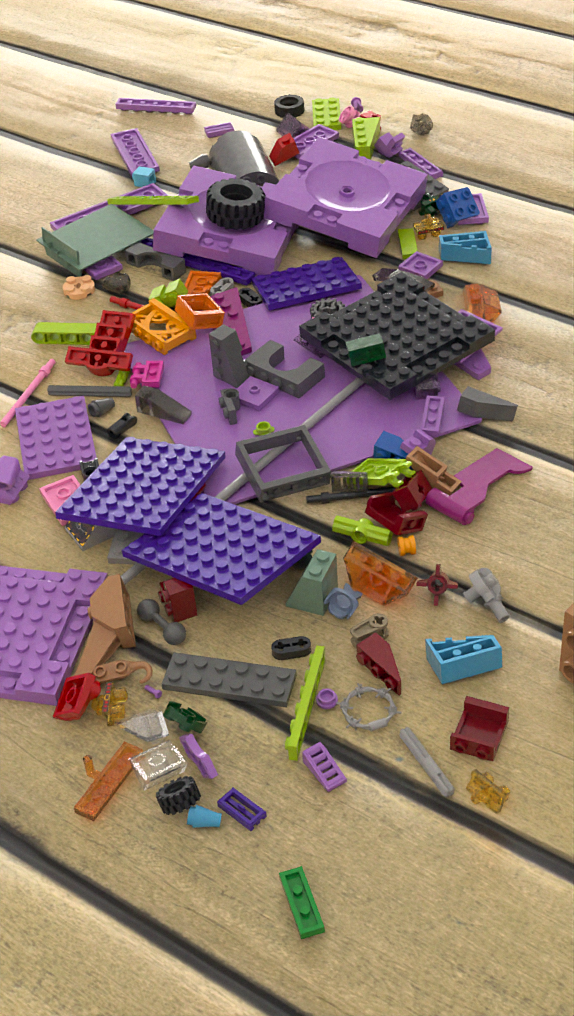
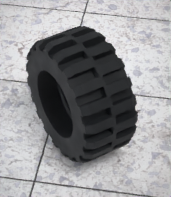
M229 178L228 180L222 179L220 182L216 181L207 190V217L212 223L217 224L219 227H225V229L244 230L255 225L257 226L264 218L265 192L260 186L254 182L251 183L249 180Z

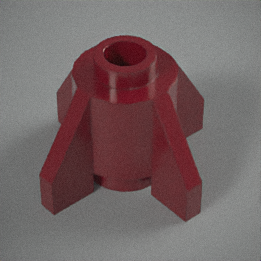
M436 564V572L431 574L429 579L416 582V586L428 587V590L435 594L434 606L439 605L440 594H443L447 588L458 589V583L449 580L447 574L442 572L441 564ZM436 579L440 580L442 584H437Z

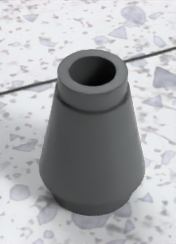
M202 154L189 162L191 169L193 165L208 168L211 162L207 154Z
M111 397L93 400L88 404V411L91 416L100 417L115 407V402Z

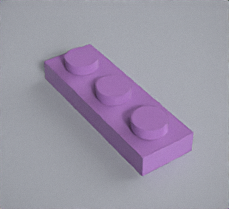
M427 395L420 429L431 437H439L445 397Z

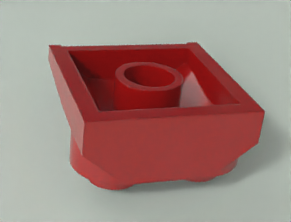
M84 673L67 677L53 718L65 721L80 719L89 702L97 698L101 692L100 682L97 681L96 676L91 673Z

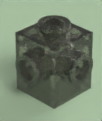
M413 114L410 129L418 135L424 136L429 134L433 128V122L429 115Z

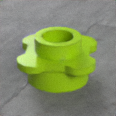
M262 421L256 425L253 434L259 436L274 432L275 429L269 422Z

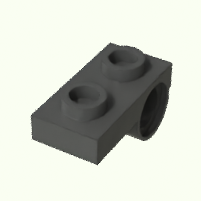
M234 388L220 390L221 397L218 400L220 408H223L224 418H228L230 425L237 424L236 411L240 409L239 391Z

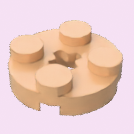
M89 275L80 277L69 276L63 284L64 295H68L73 300L85 299L87 294L91 293L92 295L95 292L94 281Z

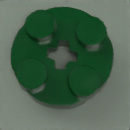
M170 701L165 708L163 717L179 723L178 727L185 732L190 733L193 730L201 734L207 725L206 719L189 707L187 710L180 708L182 704Z

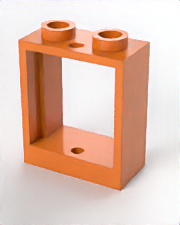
M207 293L177 295L175 311L192 330L218 328L223 324L225 312Z

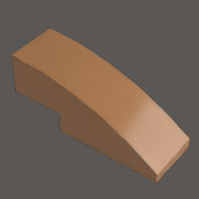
M416 446L406 456V460L412 462L411 467L414 471L422 470L432 489L437 488L448 495H452L459 490L462 481L446 471L447 465L420 447Z

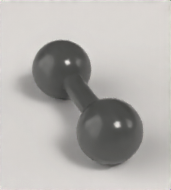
M142 600L137 606L139 618L146 622L155 621L164 629V640L168 644H181L186 638L185 627L178 622L168 623L159 615L160 607L155 600Z

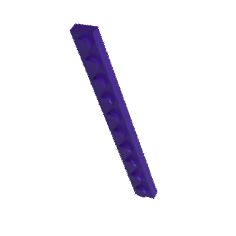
M146 238L139 242L153 247V239ZM188 253L180 257L185 259V266L200 271L221 272L222 278H232L234 282L247 286L252 281V278L255 277V272L221 261Z

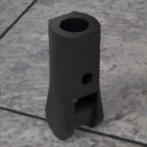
M125 413L107 429L108 435L114 439L118 438L126 430L135 426L137 417Z

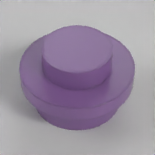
M322 689L316 696V703L322 709H331L337 705L338 697L332 689Z

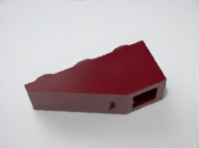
M375 632L356 645L357 661L362 666H366L374 677L383 681L388 689L391 688L400 696L401 678L390 644Z

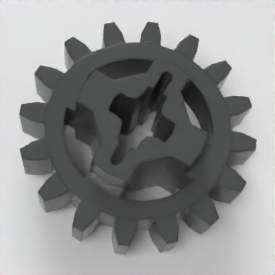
M322 298L321 301H316V304H312L310 308L311 319L324 312L331 315L344 308L345 304H342L341 300L337 302L336 298L330 300V298L324 300Z

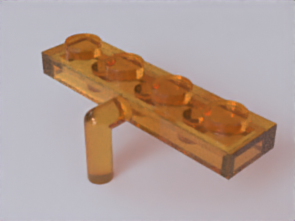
M124 741L101 772L95 770L90 755L84 756L83 762L86 774L95 780L74 806L75 813L95 821L144 756L143 749Z

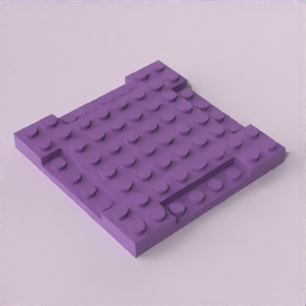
M0 566V698L57 706L65 680L71 676L93 624V619L89 618L87 607H90L89 598L108 577L107 573L69 569L66 574Z

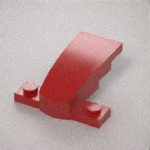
M103 310L100 323L97 322L95 334L91 335L89 348L68 346L65 363L68 365L85 366L96 376H109L115 370L130 371L133 355L124 351L136 315L128 312Z

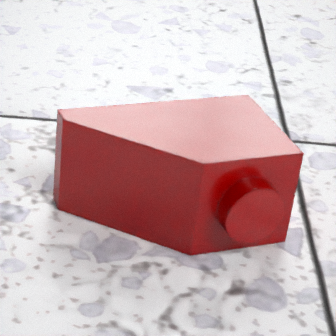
M290 133L277 139L269 155L274 166L300 153Z

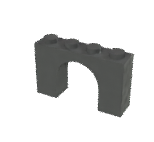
M269 340L245 359L248 364L246 365L248 375L278 386L279 390L297 398L302 397L325 378L324 363L311 357L296 369L288 371L275 369L274 367L285 359L284 345Z

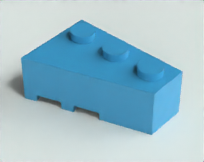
M486 231L439 235V254L441 260L491 264L492 247Z
M494 635L466 636V640L452 641V637L445 638L446 641L439 642L425 639L426 659L441 684L502 668V647Z

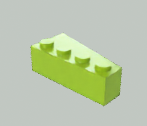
M358 117L352 119L354 149L359 150L358 156L371 160L374 152L373 149L375 148L374 145L380 134V117Z

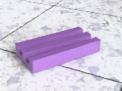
M231 122L207 126L204 127L207 137L211 138L234 131V127L231 125Z

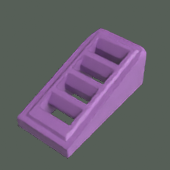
M321 742L302 752L303 763L327 792L347 782V778ZM336 775V777L327 781L329 777Z

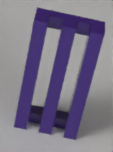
M234 787L217 801L220 809L249 831H252L254 825H258L261 819L267 817L266 811ZM233 796L235 799H237L239 802H241L243 805H245L247 808L253 811L256 815L254 816L252 813L246 810L243 805L237 803L230 797Z

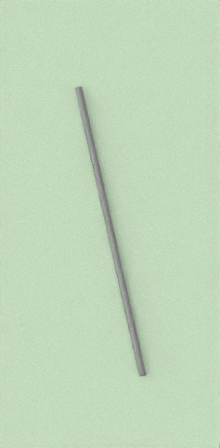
M357 377L300 426L305 425L307 430L312 428L365 382ZM291 444L271 449L254 464L256 470L260 472ZM245 473L240 475L215 498L223 501L227 500L249 481ZM140 563L134 564L121 575L124 584L126 585L147 566Z

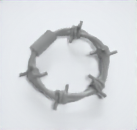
M357 683L358 687L351 691L347 698H344V701L341 703L336 702V704L340 705V709L349 723L346 728L351 726L355 728V731H357V727L370 730V732L388 726L387 723L396 713L401 714V711H397V707L388 693L391 688L386 690L385 687L381 689L362 687V684L359 685ZM364 692H377L378 694L375 698L380 696V698H386L390 702L389 707H384V709H388L389 715L387 718L362 725L359 723L362 718L356 720L353 716L350 717L347 714L348 709H353V707H349L348 702L354 696L362 698L361 694Z

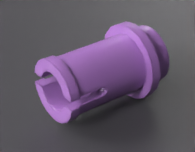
M354 97L351 100V105L361 113L363 111L362 101L360 98Z

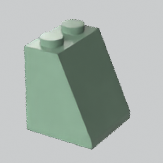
M316 550L289 596L286 607L321 616L325 615L328 603L324 604V601L333 588H338L337 556L335 553Z

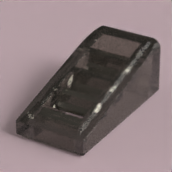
M334 471L331 473L332 492L369 491L367 472ZM347 477H349L350 486H347ZM353 477L356 479V486L353 484ZM359 477H362L363 487H360Z

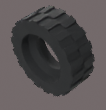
M291 94L279 96L274 101L275 114L280 118L286 119L301 116L304 113V99L299 95Z

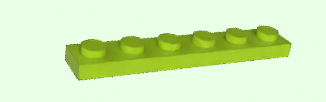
M316 645L314 654H310V669H306L304 677L306 683L300 689L301 701L296 703V718L292 719L290 724L291 736L287 737L285 741V750H288L289 760L298 761L326 661L325 646Z

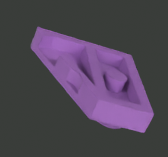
M482 349L473 353L462 363L457 362L454 364L477 380L491 373V366Z

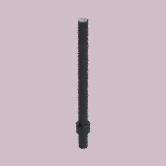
M396 487L330 494L329 492H321V495L306 496V503L322 502V504L335 500L370 497L371 495L391 493Z

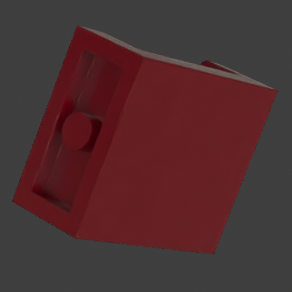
M392 492L371 495L368 499L364 513L396 535L423 530L428 513L423 510L409 513L403 512L395 504L396 499Z
M466 696L463 713L455 733L452 732L450 736V750L475 756L482 760L494 761L509 721V707Z

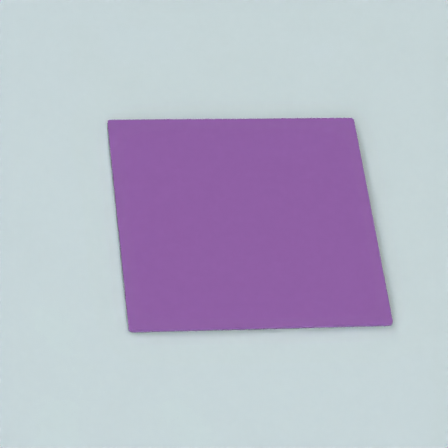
M356 275L362 283V289L324 297L323 299L327 300L330 298V300L336 298L337 302L341 300L342 304H345L346 307L374 291L360 275ZM322 298L273 310H268L264 303L243 309L252 346L251 353L242 355L243 360L269 340L284 345L285 359L274 367L275 369L282 371L293 370L311 357L324 363L325 378L300 398L279 390V393L260 411L240 404V409L236 411L237 424L230 425L228 418H224L223 408H220L218 398L221 397L220 390L237 388L213 375L209 334L214 331L212 328L197 329L196 339L193 341L187 340L169 350L166 355L156 351L155 348L146 344L141 339L127 343L124 352L133 355L131 371L137 362L146 365V361H164L160 387H142V383L139 384L174 444L225 451L226 458L205 482L204 494L212 497L217 496L244 473L235 456L236 442L258 437L259 435L253 434V430L256 429V425L259 422H269L274 427V432L298 427L357 378L300 337L299 325L311 320L310 308L312 304H316V301H321ZM441 371L392 400L387 399L364 383L308 431L331 472L364 462L367 458H373L374 445L383 430L401 437L404 441L413 436L415 430L421 428L427 395L445 397L439 436L482 422V418L472 417L457 411L462 394ZM302 441L291 444L258 473L263 483L316 470L317 468ZM271 449L249 454L253 464ZM248 481L225 501L237 504L257 496Z

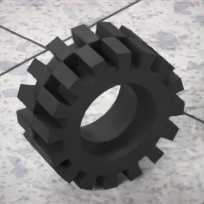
M191 776L179 777L176 781L173 779L170 781L171 783L164 784V787H160L159 791L156 792L157 801L162 812L166 813V815H175L177 812H183L184 809H190V806H194L201 797L195 780Z

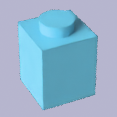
M139 166L132 175L134 186L143 187L151 183L155 184V169Z

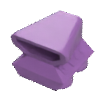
M2 456L0 458V503L10 505L19 500V492L28 487L27 480L30 476L21 470L19 460L15 457Z

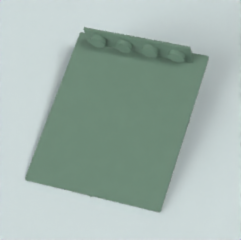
M110 204L53 232L41 227L42 237L36 239V241L45 247L46 254L50 258L80 277L82 276L83 269L152 236L154 230L115 205Z

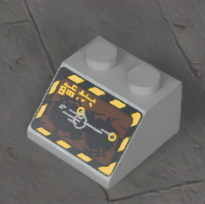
M68 521L65 526L66 532L82 551L114 537L115 528Z

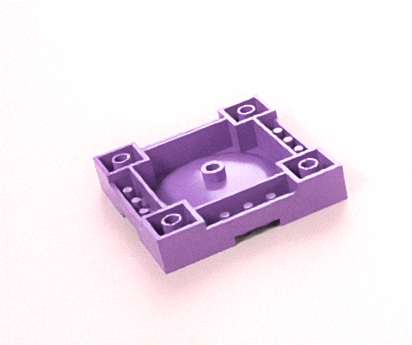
M318 137L299 158V164L289 175L285 174L265 197L264 218L291 228L294 224H298L348 242V248L377 258L388 244L391 234L409 210L414 209L425 194L428 174L388 160L381 164L378 161L358 156L359 150Z
M193 165L179 188L178 196H199V202L188 205H169L154 228L153 250L183 257L185 253L213 259L241 266L243 269L255 272V275H267L277 271L281 264L282 256L299 225L294 224L291 228L263 218L257 226L255 225L244 230L225 229V227L217 226V224L211 222L206 214L207 190L216 181L220 182L222 179L228 180L229 178L236 179V175ZM265 182L261 188L267 196L276 185Z

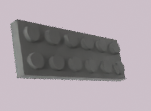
M174 652L162 681V689L287 708L297 673L296 669Z

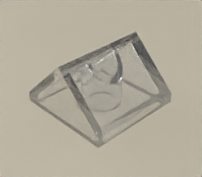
M170 740L129 758L143 791L183 773L188 765L187 760Z

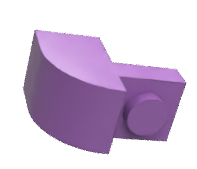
M388 132L379 137L374 147L381 155L390 158L403 150L401 145L405 135L401 132L393 137Z
M416 429L413 436L402 442L400 448L409 454L418 446L431 455L436 441L421 429Z

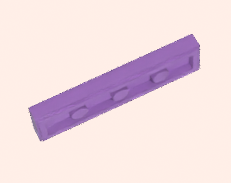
M412 148L399 152L401 159L404 161L408 160L434 179L443 176L442 170Z

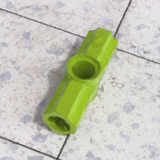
M336 515L332 525V531L351 536L359 544L370 541L389 547L393 536L392 531L375 526L367 518H360L356 521Z

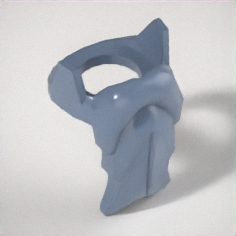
M345 583L343 589L333 588L326 597L324 604L328 603L329 613L336 618L344 619L347 617L349 619L359 606L357 599L363 594L360 591H353L350 585Z

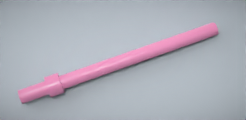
M50 359L45 366L41 367L39 374L0 422L2 427H6L15 416V408L22 407L40 382L50 374L51 368L56 363L54 359Z

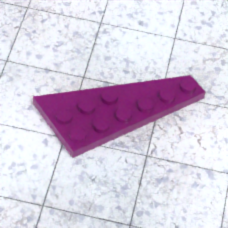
M236 287L210 296L225 312L223 324L236 330L243 349L241 355L251 353L252 346L238 288Z

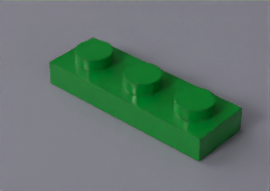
M302 866L280 872L279 879L300 938L305 939L324 933L325 927Z

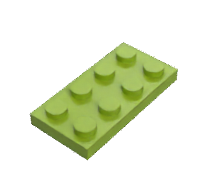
M317 98L312 100L313 126L321 124L332 130H341L339 98Z

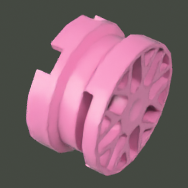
M350 105L340 114L339 122L345 124V127L351 128L352 119L360 117V112Z

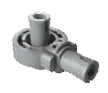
M488 568L475 570L469 575L474 586L463 592L465 598L469 603H473L474 600L482 596L486 602L484 604L485 608L493 611L498 622L503 623L510 618V614L501 603L503 597L500 593L501 586L498 579Z

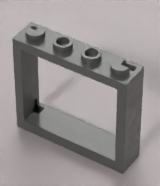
M305 425L236 442L235 456L260 502L330 484L331 470ZM302 441L317 469L263 483L249 454Z

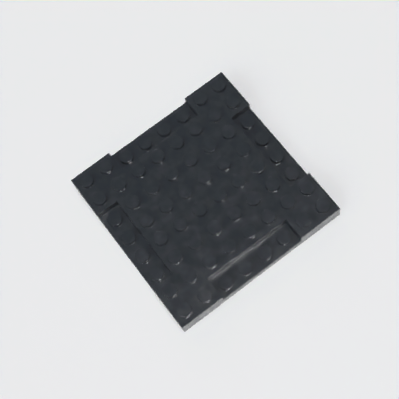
M400 272L379 283L377 291L331 315L324 312L299 325L300 337L389 400L495 341V329L473 315L465 317L424 291L425 285L404 272ZM380 333L384 343L386 358L351 366L345 342Z

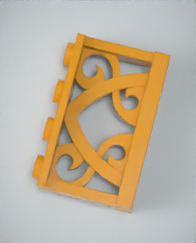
M155 298L149 300V304L132 312L136 317L131 333L163 355L168 354L169 350L187 340L193 341L196 339V330H192L178 313ZM151 323H165L166 330H150Z

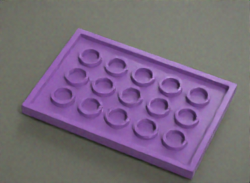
M75 396L73 398L15 408L24 472L30 476L28 480L81 470L79 461L86 462L97 458L84 396Z

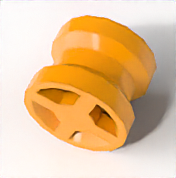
M409 535L408 538L397 537L400 556H404L406 553L416 554L414 535Z

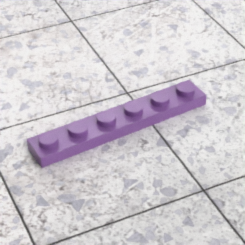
M119 98L115 104L116 109L159 111L162 113L181 112L191 114L196 108V102L136 98Z

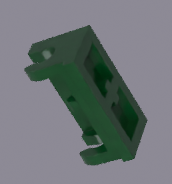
M380 333L345 342L351 366L386 358L384 343Z

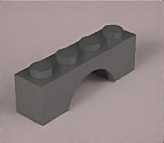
M139 242L125 250L127 264L137 268L147 265L159 266L162 270V277L175 281L186 273L185 259L154 251L153 247Z

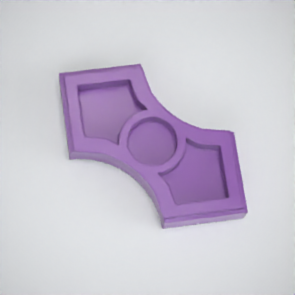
M186 733L180 736V742L188 758L196 764L203 778L212 779L218 776L210 756L201 749L193 734Z

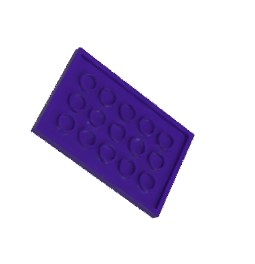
M334 257L327 261L321 260L314 264H304L301 267H291L284 271H274L271 274H261L252 278V284L262 297L268 310L362 289L361 281L342 257Z

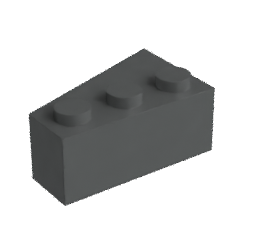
M223 324L209 334L213 375L238 388L250 377L246 369L248 364L242 358L241 351L243 349L236 330Z

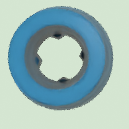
M197 804L196 807L190 806L187 825H192V828H220L222 813L214 812Z

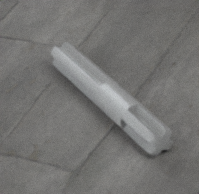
M409 727L402 728L399 736L444 797L452 796L455 788L412 730Z

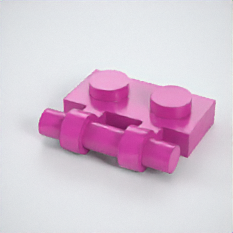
M146 361V365L137 362L132 369L133 375L130 377V387L135 389L139 383H142V387H160L164 361Z

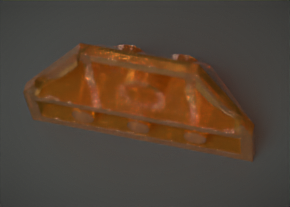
M482 284L464 286L463 297L466 311L491 323L494 322L502 313L498 292Z
M355 541L352 542L343 557L351 587L383 606L407 596L418 579L416 576Z

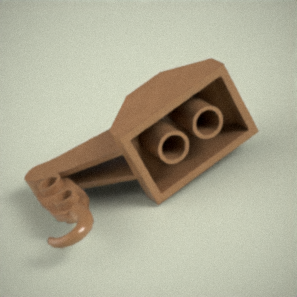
M120 574L108 576L89 598L90 607H87L89 618L93 619V627L74 676L91 673L96 676L97 681L106 683L126 678L136 670L145 669L147 674L139 681L140 684H143L152 677L153 670L149 663L126 660L106 663L119 646L122 648L136 647L130 595Z

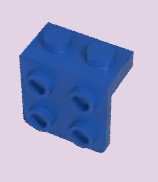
M468 187L445 192L436 200L437 207L447 228L453 227L460 220L480 214Z

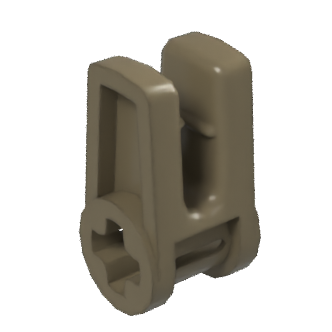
M381 613L373 614L368 619L350 628V633L353 636L351 638L352 645L356 648L358 643L375 632L384 640L387 639L389 636L387 628L388 618Z

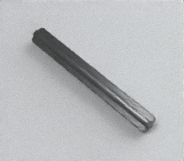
M49 385L47 388L48 395L130 397L132 395V388L129 386Z

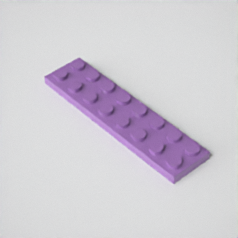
M151 183L120 196L168 195L154 183ZM104 201L52 221L50 226L55 231L108 206V202ZM154 205L115 206L131 215Z

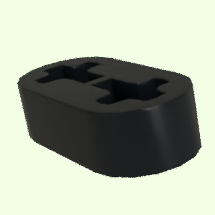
M242 288L238 291L240 300L245 306L252 307L262 304V297L252 289Z
M305 636L276 640L271 645L272 656L277 660L306 657L311 653V641Z

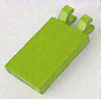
M367 458L348 473L344 479L346 484L385 486L387 483H390L397 488L404 483L402 480L397 479L400 473H403L406 477H411L416 471L409 469L412 462L406 459Z

